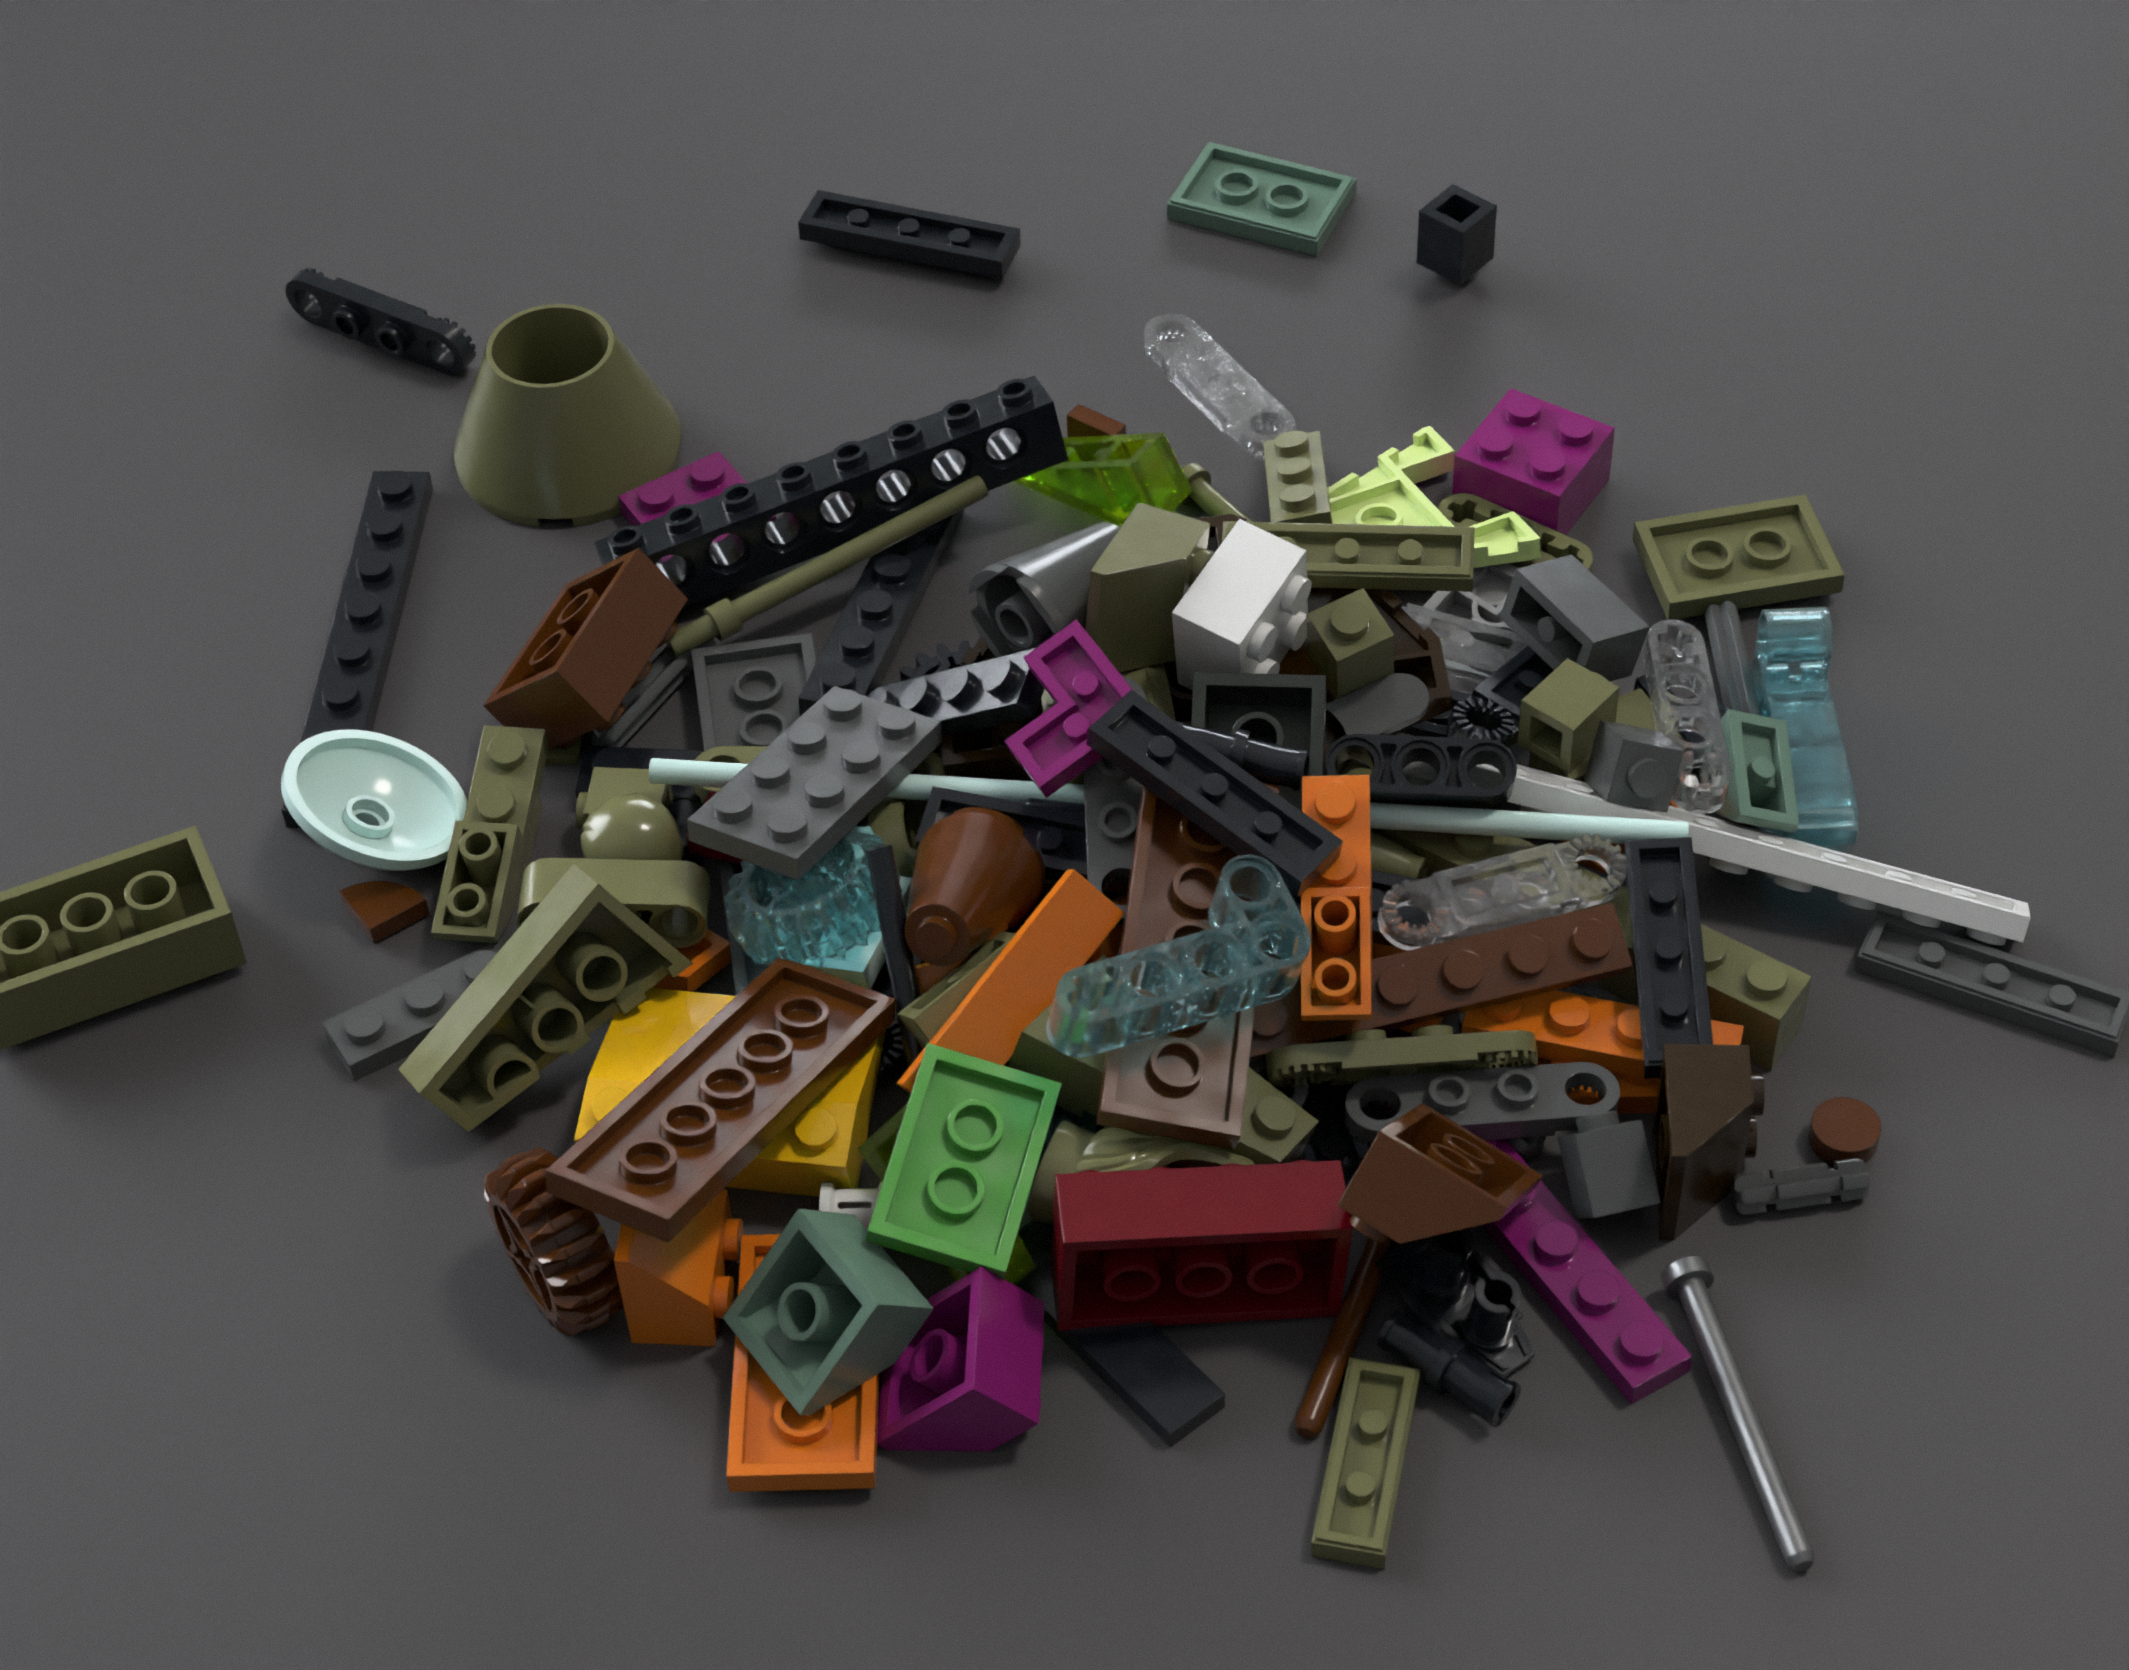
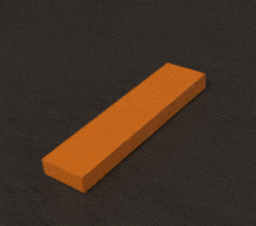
M1067 869L929 1043L1004 1066L1012 1056L1021 1032L1061 995L1125 913L1075 869ZM925 1048L897 1082L910 1095Z

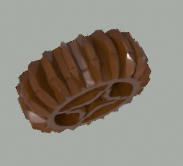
M538 1147L527 1153L520 1152L499 1163L498 1168L486 1174L484 1198L489 1206L488 1213L496 1227L495 1232L501 1239L505 1248V1254L512 1262L516 1275L523 1282L528 1296L533 1298L539 1312L545 1314L549 1324L569 1337L583 1330L587 1332L610 1320L609 1317L622 1310L624 1306L614 1264L615 1252L608 1243L605 1229L600 1225L594 1212L547 1193L546 1170L559 1158L547 1150Z

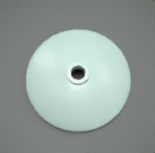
M334 730L323 732L304 740L289 755L281 777V791L285 805L297 824L312 840L325 850L346 861L377 870H414L429 867L447 859L455 820L463 821L467 805V798L457 780L436 759L407 742L371 731Z

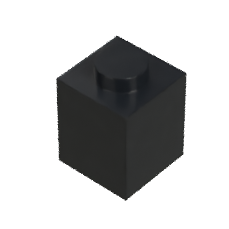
M1454 184L1449 186L1419 210L1416 263L1459 285L1464 283L1494 258L1497 205Z

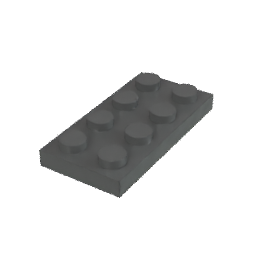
M833 686L687 819L689 841L800 880L942 743L941 721L912 712L907 708L897 707L858 694L853 690Z

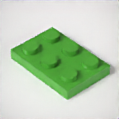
M927 1043L865 1241L970 1273L979 1267H983L1004 1279L1062 1083Z

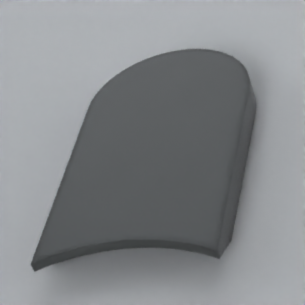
M1395 673L1327 703L1326 711L1340 723L1346 735H1390L1419 721L1425 715L1429 706V693L1427 687L1419 678L1406 673Z

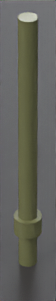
M976 475L732 602L724 598L704 609L705 615L676 630L673 636L666 642L670 652L676 658L715 637L722 641L742 631V623L988 497L985 483L980 476Z

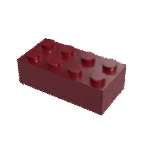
M1298 1160L1291 1163L1256 1165L1231 1163L1214 1167H1155L1149 1170L1110 1172L1087 1170L1079 1173L1055 1174L1050 1265L1057 1330L1065 1331L1152 1322L1155 1326L1337 1316L1342 1304L1353 1226L1350 1223L1351 1214L1337 1206L1346 1190L1341 1160L1318 1162Z

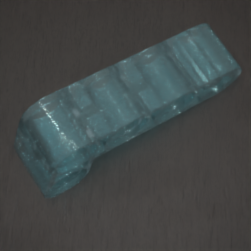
M1828 608L1764 609L1759 617L1752 676L1761 716L1787 722L1799 827L1794 833L1783 831L1784 837L1817 846L1853 845L1856 843L1858 835V807L1827 680L1832 654V624Z
M1252 854L1238 855L1229 860L1222 868L1208 912L1211 929L1090 963L1066 972L1058 981L1046 1023L1047 1037L1054 1048L1068 1056L1076 1058L1089 1057L1276 1001L1289 995L1296 986L1308 956L1311 937L1276 867L1260 856ZM1237 896L1246 897L1253 902L1244 901ZM1264 952L1276 954L1282 960L1271 958ZM1201 971L1213 972L1220 978L1208 977ZM1136 990H1147L1157 995V997L1144 996Z

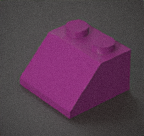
M979 1267L926 1299L934 1310L896 1363L882 1371L877 1434L878 1446L886 1450L991 1451L1039 1424L1045 1302L987 1269Z

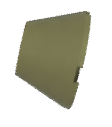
M547 304L532 307L512 315L503 321L491 334L455 440L454 459L457 474L464 490L479 506L488 512L511 522L539 527V519L572 518L574 527L600 522L620 515L619 495L673 472L679 461L678 449L682 433L680 420L672 403L602 316L581 306Z

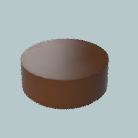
M1849 1097L1831 1098L1822 1102L1814 1110L1809 1130V1142L1815 1153L1829 1163L1834 1164L1833 1161L1859 1158L1866 1162L1877 1150L1881 1133V1122L1877 1113L1860 1100Z

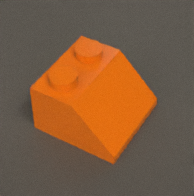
M725 1188L669 1243L621 1223L614 1264L632 1343L716 1346L720 1319H723V1316L734 1302V1280L732 1276H727L730 1260L740 1261L741 1238L744 1235L742 1219L732 1218L728 1190Z

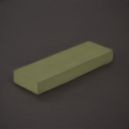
M1349 1357L1311 1541V1556L1385 1569L1420 1384L1419 1369Z

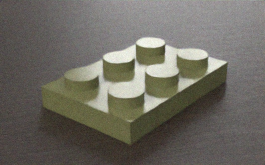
M1806 494L1634 522L1632 540L1668 621L1704 615L1710 604L1720 605L1725 600L1734 603L1737 609L1839 593L1843 589L1845 574Z

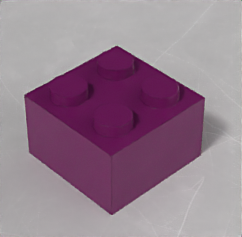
M1510 388L1454 455L1452 495L1468 493L1479 496L1566 535L1610 480L1615 427Z

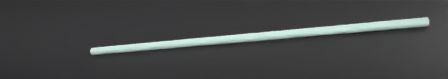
M652 758L649 764V782L651 784L722 788L748 764ZM909 774L885 797L928 801L932 786L1019 803L1029 798L1085 804L1084 784L1067 783L1046 798L1033 781ZM1370 802L1371 828L1615 844H1624V840L1685 838L1689 834L1688 821Z

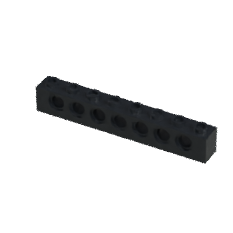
M1034 375L1026 379L1009 380L1000 385L997 390L970 400L962 399L951 402L943 410L918 420L898 422L891 426L888 431L865 440L843 443L832 452L807 462L787 464L775 474L751 483L732 485L721 494L693 505L683 504L670 509L664 516L643 524L618 528L608 537L593 543L602 566L639 548L688 598L683 606L686 607L827 553L976 475L980 476L989 491L1068 461V456L1054 402ZM1002 429L998 435L989 438L995 431ZM949 449L942 457L934 459L940 452ZM894 470L890 476L879 480L883 474ZM839 491L832 499L823 501L829 494ZM784 512L780 518L768 522L774 515ZM729 534L723 540L712 543L718 536ZM673 555L668 561L656 564L661 558Z

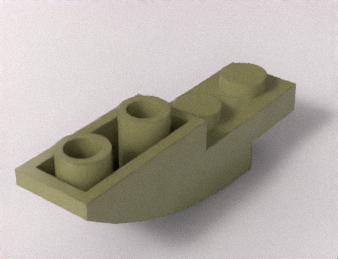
M484 725L463 821L455 820L431 930L433 939L497 943L503 934L521 892L523 873L530 863L543 807L538 795L549 747V739L545 729Z

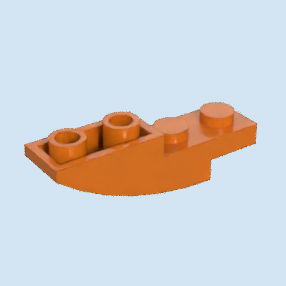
M1370 775L1302 776V812L1340 838L1343 844L1339 858L1301 894L1302 1021L1372 1020Z

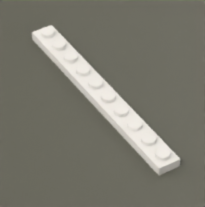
M1398 731L1394 734L1399 736H1412ZM1421 761L1410 763L1402 771L1407 781L1418 786L1428 785L1438 777L1437 772L1431 765ZM1517 764L1512 795L1508 802L1521 805L1520 811L1688 821V837H1692L1693 852L1710 857L1709 864L1722 871L1744 875L1747 874L1748 868L1774 874V883L1791 890L1810 892L1813 885L1838 892L1837 899L1847 905L1867 910H1874L1877 903L1903 910L1901 916L1904 919L1927 927H1940L1941 921L1967 927L1966 934L1969 937L1992 945H2005L2007 938L2022 943L2024 941L2031 919L2029 906L2026 902L1670 805L1666 813L1607 802L1585 782ZM1477 765L1468 772L1471 781L1481 788H1494L1503 781L1500 771L1492 765Z

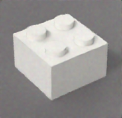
M1241 519L1237 521L1172 612L1178 684L1193 691L1194 672L1279 673V663L1289 649L1298 650L1307 638L1306 614L1308 613V596L1312 585L1311 580L1307 579V550Z

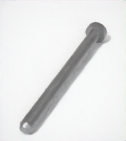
M1690 1256L1679 1259L1668 1265L1661 1274V1281L1665 1291L1670 1298L1681 1300L1785 1562L1796 1572L1805 1571L1813 1566L1815 1553L1709 1295L1708 1289L1714 1282L1708 1261L1703 1257Z

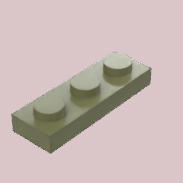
M1299 430L1288 431L1278 435L1273 440L1263 441L1271 522L1333 524L1320 431L1310 433Z

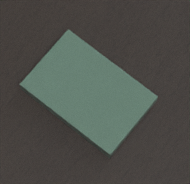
M1208 142L1168 201L1167 219L1317 257L1354 198L1357 178Z

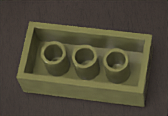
M196 825L0 892V1050L247 963L232 913Z

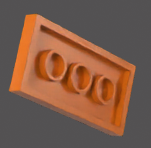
M780 1234L742 1235L738 1295ZM735 1334L726 1472L729 1492L876 1488L879 1374L810 1416L799 1415Z

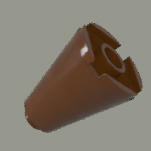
M967 807L954 811L951 816L936 822L922 837L915 856L905 923V938L912 952L924 962L936 966L952 965L982 947L999 932H1006L1022 922L1034 909L1041 897L1045 884L1044 860L1039 850L1037 849L1035 852L1023 836L1025 830L1014 819L992 809Z

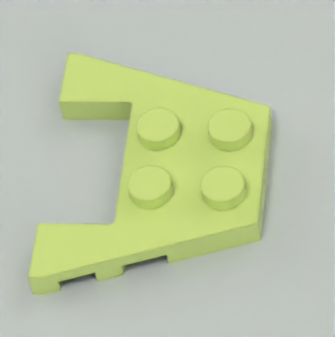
M1431 426L1420 429L1413 434V444L1400 453L1394 447L1378 456V466L1359 478L1357 474L1352 472L1328 487L1333 524L1455 527L1415 485L1418 482L1453 471L1455 451ZM1514 511L1469 526L1475 527L1473 568L1529 561L1541 557L1540 537Z

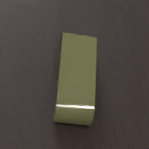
M550 857L538 859L530 863L524 870L516 920L518 928L569 868L575 864L674 948L691 947L699 943L706 936L712 882L707 871L693 862L682 860Z

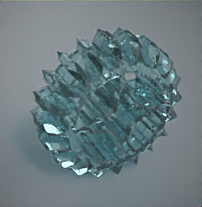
M856 825L800 880L743 860L741 862L743 872L735 874L729 879L731 890L723 898L727 907L726 915L730 921L728 926L738 944L741 943L745 953L751 956L755 964L766 963L770 966L778 957H781L783 960L795 961L803 965L806 964V961H811L819 969L823 968L827 958L840 956L845 959L846 951L854 946H868L867 936L871 932H880L881 929L866 849L884 846L881 837L875 835L870 826L858 827Z

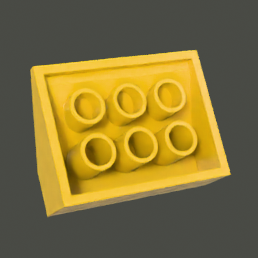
M650 988L644 993L647 997L644 1001L626 1014L620 1011L614 1015L587 1078L574 1137L575 1143L736 996ZM886 1030L726 1187L820 1197L822 1182H832L836 1189H858Z

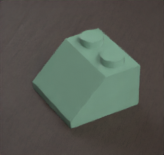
M798 1208L723 1316L725 1322L799 1415L810 1416L895 1364L934 1310L880 1245L865 1241L867 1229L854 1214Z

